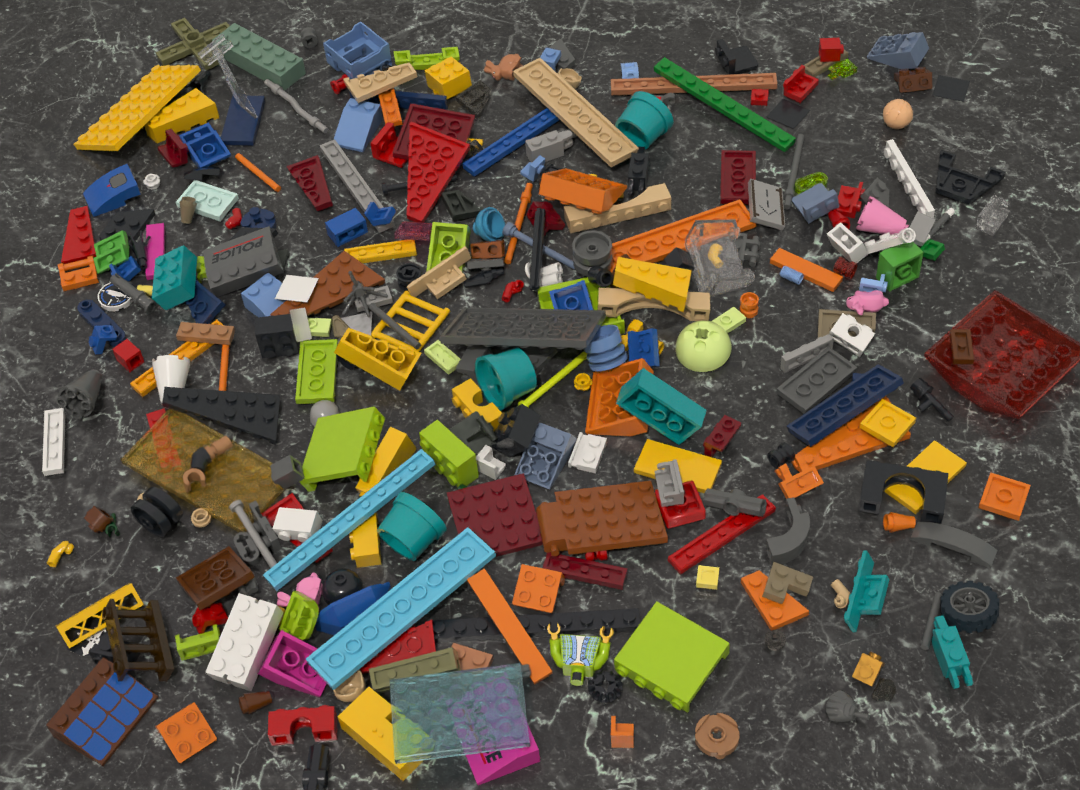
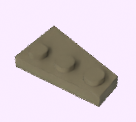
M819 309L817 338L828 335L842 313L851 315L856 319V322L862 326L870 327L872 332L875 333L876 313L863 312V315H859L856 311ZM848 331L850 336H857L854 331Z

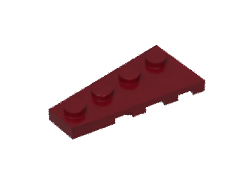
M318 155L286 166L316 211L333 206Z

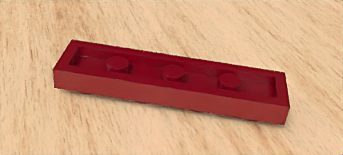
M551 552L547 553L542 567L543 569L562 572L567 579L623 590L628 574V568L561 554L552 556Z

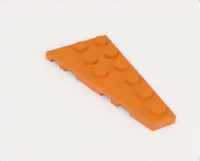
M885 396V397L882 398V399L888 401L889 403H891V402L889 401V399L887 398V396ZM880 401L868 407L864 412L843 424L811 447L809 445L795 455L794 460L803 455L809 468L815 466L816 470L890 446L860 428V423ZM909 430L899 442L910 439L911 433Z

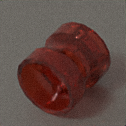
M840 256L835 263L833 272L844 275L846 279L851 280L856 273L858 263L848 262Z

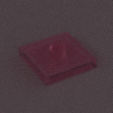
M403 221L395 231L394 239L430 241L432 223Z

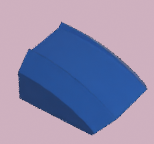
M584 280L558 290L549 291L554 309L594 310Z

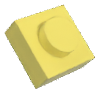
M699 565L696 587L717 590L719 568Z

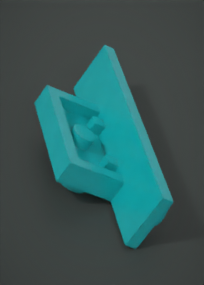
M867 550L863 551L862 557L858 561V572L854 577V587L849 595L848 609L844 614L845 623L852 632L857 631L861 615H881L890 580L887 575H871L874 561Z

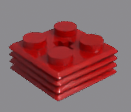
M693 480L682 483L684 504L662 507L658 489L655 490L658 506L667 528L705 519L706 510Z

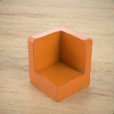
M611 716V748H634V724L616 723V716Z

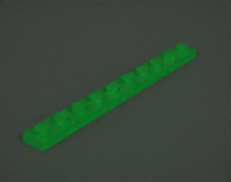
M664 57L654 66V72L783 152H786L795 143L796 138L667 58Z

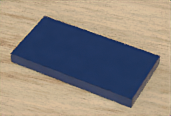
M232 95L221 135L225 145H254L265 104L264 96Z

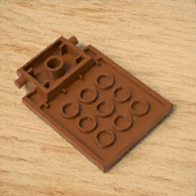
M651 481L554 492L556 502H542L536 509L544 551L546 553L551 552L552 556H558L559 551L568 550V554L571 555L668 542V536Z

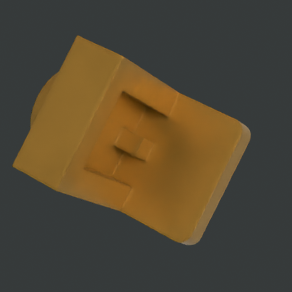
M871 651L869 654L862 653L852 677L873 687L881 668L885 665L884 662L880 661L882 657Z

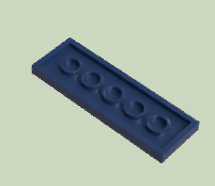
M878 364L787 425L788 432L811 447L861 412H864L868 407L880 401L892 391H895L904 384L903 379Z

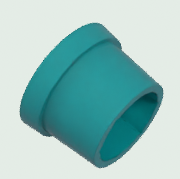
M637 91L628 101L627 107L616 121L615 127L637 147H645L646 150L660 135L665 134L672 128L674 120L670 110L660 99L650 93Z
M514 348L495 355L488 354L476 359L475 374L482 394L489 404L493 402L500 411L510 406L514 400L536 388L537 379L534 367L529 357L520 348Z
M400 492L393 501L392 509L378 527L377 532L393 550L403 557L415 561L434 540L440 539L447 532V527L442 519L425 503L408 493Z

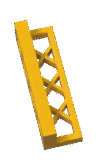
M132 583L126 584L56 625L68 648L73 647L106 627V622L101 624L103 619L102 612L100 616L95 614L103 610L110 599H114L115 602L120 600L119 605L115 604L118 610H121V608L136 610L144 605ZM132 593L137 604L130 608L122 606L124 597ZM89 617L100 618L96 628H85L86 620ZM83 621L82 627L76 626ZM72 627L81 629L79 638L70 642L65 631ZM83 630L89 631L86 634L82 635Z

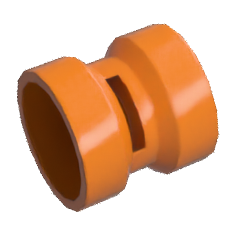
M752 292L744 293L741 296L740 312L746 318H753L758 314L759 297Z

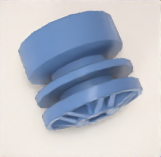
M600 326L588 347L584 348V351L588 353L586 358L592 371L609 370L627 360L628 355L625 351V346L620 343L622 337L618 326Z

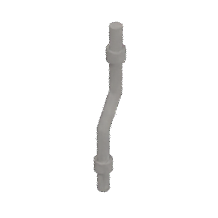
M269 79L265 80L264 84L274 94L280 95L288 101L295 111L306 119L312 127L318 128L323 133L328 132V127L323 125L320 119L311 116L303 110L295 98L285 92L280 85L274 84Z

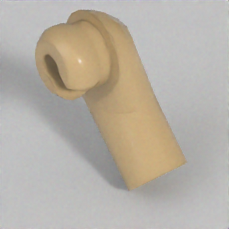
M837 579L831 584V587L837 593L836 599L834 598V604L841 609L848 605L850 592Z

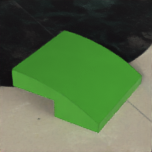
M123 230L94 244L96 257L93 259L97 274L109 270L111 263L117 266L129 259L127 232Z

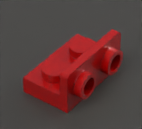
M859 182L858 188L841 185L838 195L839 207L836 210L845 217L855 218L856 212H860L862 206L860 195L865 191L863 189V182Z

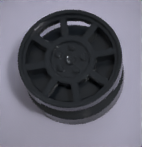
M414 263L401 265L396 272L398 286L402 290L408 291L403 286H408L412 281L422 276L420 267Z

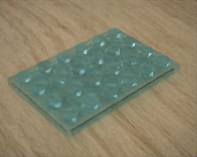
M521 663L390 680L394 760L396 764L530 747Z

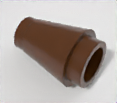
M269 691L244 693L243 696L238 697L242 714H251L272 703Z

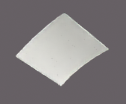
M306 309L290 310L296 341L312 339Z

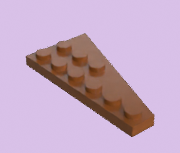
M343 251L313 277L319 279L308 302L286 300L270 316L290 314V310L305 308L307 316L313 313L315 315L326 307L331 308L344 302V299L352 292L354 285L348 274L349 271L353 273L356 281H360L366 287L385 284V279L346 251Z

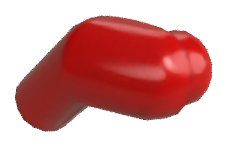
M234 208L232 210L233 216L225 222V226L230 230L241 225L242 214L239 208Z

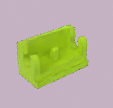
M217 624L213 625V631L182 639L180 634L175 635L177 651L182 661L215 651L221 636Z

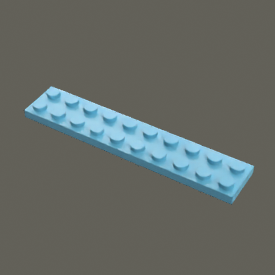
M467 527L306 658L307 663L335 690L467 581L468 578L495 558V551Z

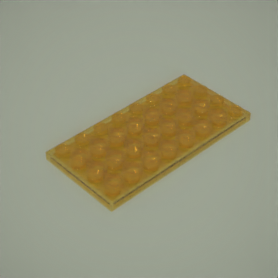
M168 409L121 458V462L125 466L193 506L206 510L209 515L237 532L248 531L236 512H231L229 506L232 502L241 500L244 504L243 510L250 521L254 523L249 503L256 500L260 512L263 513L284 490L283 487L275 484L271 478L272 471L270 465L273 463L230 439L233 447L219 456L215 455V458L211 460L212 462L208 464L204 473L206 487H202L199 481H193L190 483L191 490L187 493L184 489L183 475L190 469L192 454L200 447H211V443L224 437V435L187 414Z

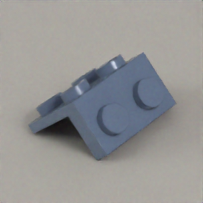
M822 183L792 198V203L808 224L839 207L838 196L835 190L828 191Z

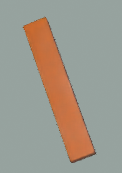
M485 568L468 578L467 582L520 664H528L530 666V679L535 685L553 674Z

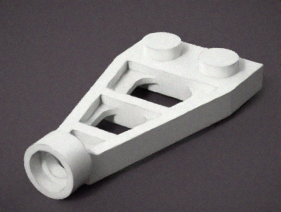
M911 228L902 229L899 233L891 235L887 232L880 235V239L877 241L872 239L865 242V249L870 254L903 243H911L915 240L916 234Z

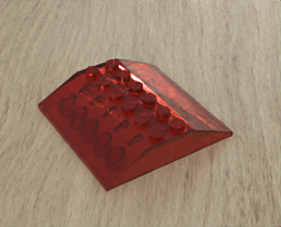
M994 290L952 328L970 329L974 354L973 364H953L950 331L924 353L925 358L952 389L984 410L1021 419L1080 362V343Z

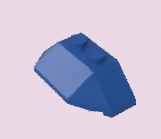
M386 582L366 587L331 603L318 614L315 624L316 630L331 635L337 634L390 591V583Z

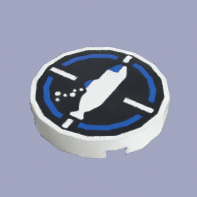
M112 283L104 285L98 293V301L101 307L107 311L115 312L121 308L125 309L133 302L131 297Z

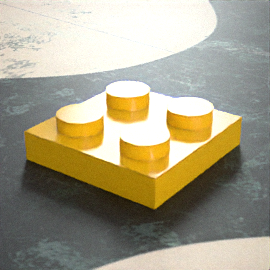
M882 399L860 423V428L894 448L915 424L916 417Z

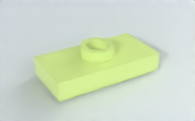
M732 307L711 322L720 325L728 334L745 323L746 317L735 307Z
M307 318L311 336L329 337L332 326L331 319Z
M439 340L424 349L425 355L448 375L456 370L461 360L444 344H441Z

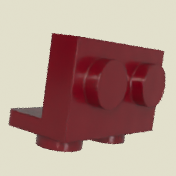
M172 129L165 130L166 144L158 146V151L173 168L188 163L187 153H189V149L186 143H183L179 135L175 134Z
M546 201L532 202L526 216L534 226L535 211H537V208L545 209L544 236L548 229L563 230L565 223L551 203Z
M724 415L720 422L715 425L711 434L706 437L703 443L704 455L713 457L717 450L722 452L741 427V422Z

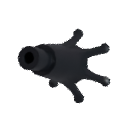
M206 70L204 73H201L183 89L191 87L194 90L197 88L203 93V86L211 75L210 71Z
M141 230L140 240L136 242L132 234L129 233L128 236L133 245L129 243V247L133 250L140 268L146 269L147 244L151 236H148L144 243L142 238L143 231Z

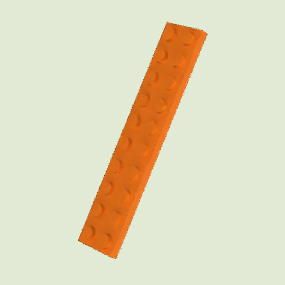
M739 199L612 243L613 264L610 271L611 273L613 272L618 257L627 254L633 260L655 263L664 260L676 247L690 251L729 237V232L741 233L755 228L756 223L750 221V213Z

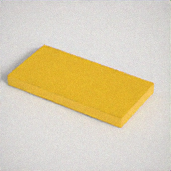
M646 440L634 467V473L656 479L655 471L659 470L657 464L677 459L682 483L693 480L697 491L700 493H705L707 488L712 489L721 468L722 460L653 440Z
M934 440L907 467H919L921 469L949 473V483L966 467L967 462ZM893 485L884 491L914 514H917L922 509L923 501L921 495L917 490L908 485Z

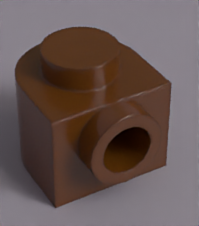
M93 506L84 517L90 523L88 527L96 533L99 531L104 532L106 527L114 520L105 510Z

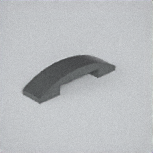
M917 522L910 538L912 541L929 547L931 543L971 556V562L988 568L992 567L998 551L989 543L968 532L932 522Z

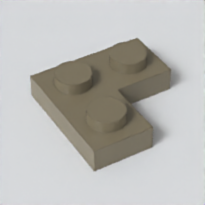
M773 562L762 597L780 604L783 603L787 590L807 597L813 576Z

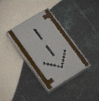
M750 179L748 182L750 221L783 230L785 227L782 188Z

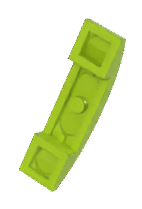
M458 47L442 48V53L410 55V50L394 51L396 65L410 63L416 70H426L451 56L457 61L460 60Z

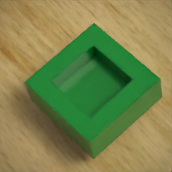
M928 239L920 249L924 252L923 257L935 261L945 250V246L943 243Z

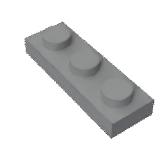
M828 334L817 338L811 343L804 344L794 351L785 353L781 356V370L786 373L811 361L828 346L833 349L834 338Z

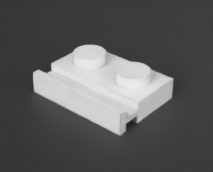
M580 432L570 456L568 467L571 468L573 466L579 470L596 473L607 444V438L591 434L583 435Z

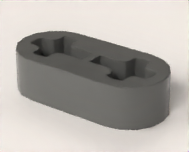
M242 531L237 533L234 537V544L242 561L248 567L258 565L261 556L253 539L248 532ZM242 540L246 541V546H243L241 542ZM251 552L254 557L250 559L247 553Z

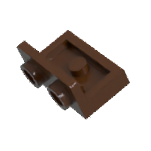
M917 67L912 71L900 69L899 72L894 73V80L899 83L900 93L932 89V72L927 70L926 67Z

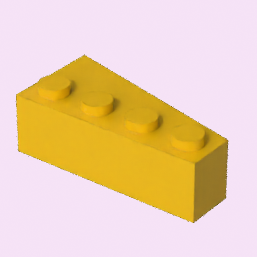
M195 88L161 109L144 126L147 136L156 143H160L166 140L165 130L172 129L175 134L180 131L186 132L191 130V127L200 124L201 126L206 124V121L211 118L214 120L218 119L219 114L216 103Z
M618 257L613 285L632 293L639 292L645 298L650 300L652 298L662 301L663 305L668 307L672 305L678 307L677 310L684 312L691 270Z
M351 328L346 330L334 351L335 354L399 391L421 355L418 351L411 352L406 350V347L390 345L386 340L373 339L371 335Z

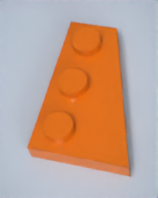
M760 570L741 578L742 586L771 632L809 615V610L787 592L782 604L762 597L768 577Z

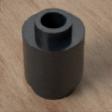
M593 266L588 271L587 277L592 284L606 287L613 281L611 271L606 268Z

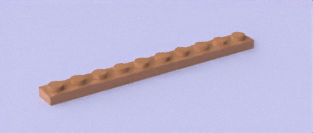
M776 73L696 76L719 91L777 89ZM664 77L611 79V95H633L637 91H644L650 94L687 93Z

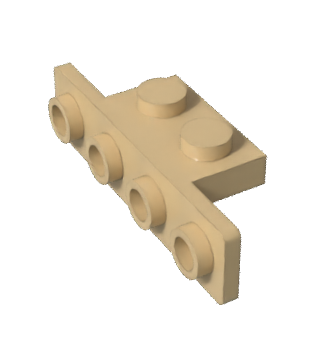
M464 246L457 250L453 255L441 261L424 275L412 281L407 286L410 295L416 297L428 289L436 299H439L465 281L466 276L458 267L471 259L468 248Z

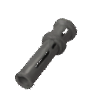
M118 273L111 276L110 283L131 297L135 305H140L147 314L155 311L158 304L148 297L145 291L138 290Z

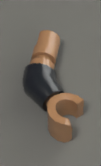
M227 436L211 443V447H200L192 454L190 469L183 475L184 489L187 493L190 492V483L193 481H199L202 487H206L204 473L208 464L212 462L211 460L215 458V455L219 456L233 447L232 442Z

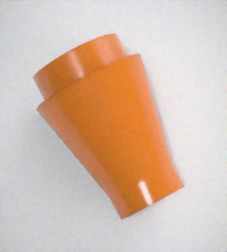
M889 512V514H885L883 517L884 529L889 530V532L915 528L916 525L914 516Z

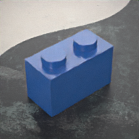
M356 208L325 222L327 234L337 247L368 232L366 220Z

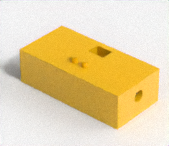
M370 687L361 693L338 716L341 729L402 781L434 751L431 737Z

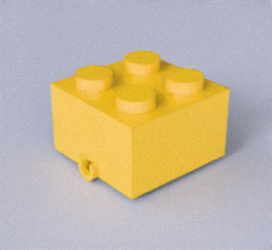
M452 56L424 70L427 86L433 90L434 95H444L449 99L472 87L470 71Z

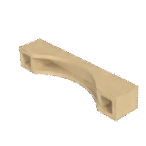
M663 183L650 186L636 198L625 203L613 205L609 210L601 214L591 212L592 209L576 208L574 204L564 206V218L570 233L580 232L671 210V195L666 184Z
M599 288L598 310H606V317H617L635 309L658 308L677 313L689 321H708L710 293L688 292L684 312L677 310L678 307L672 305L668 307L663 305L662 301L654 298L650 300L639 292L632 293L619 288Z

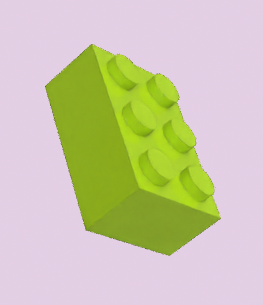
M434 421L419 432V443L422 450L434 460L436 471L439 474L445 475L452 486L459 487L461 484L468 486L479 477L476 454L440 421Z

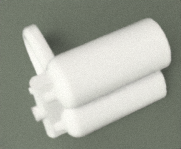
M529 262L525 265V272L530 279L529 268L531 269V263ZM559 262L541 268L540 287L563 282L561 276L563 269Z

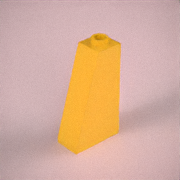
M392 427L389 428L375 452L367 482L360 478L355 487L360 493V497L415 453L417 448L406 433Z

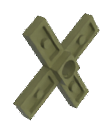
M182 18L171 23L172 29L182 41L155 52L163 66L193 54L205 70L211 69L219 65L220 62L208 46L213 45L212 39L226 30L229 24L225 22L200 33L190 25L186 18Z

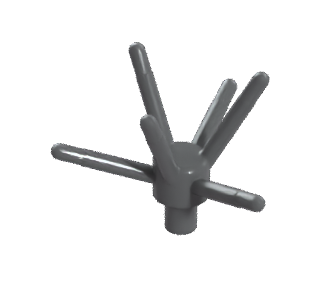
M349 271L348 274L354 285L352 292L344 299V302H347L349 299L350 301L343 310L342 315L347 313L357 297L361 299L367 317H370V312L364 299L365 294L368 293L386 298L388 295L374 291L373 287L364 286L360 281H356L353 273Z

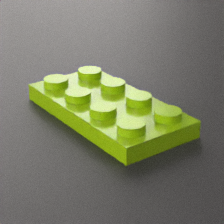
M337 339L300 341L296 404L316 403L321 400L334 402L337 356L334 351L338 345Z

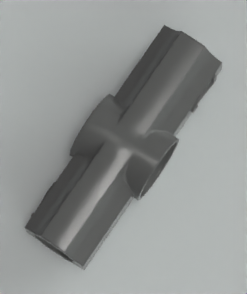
M707 488L703 499L704 505L721 508L731 516H736L741 512L763 517L767 506L765 499L746 496L739 489L725 492Z

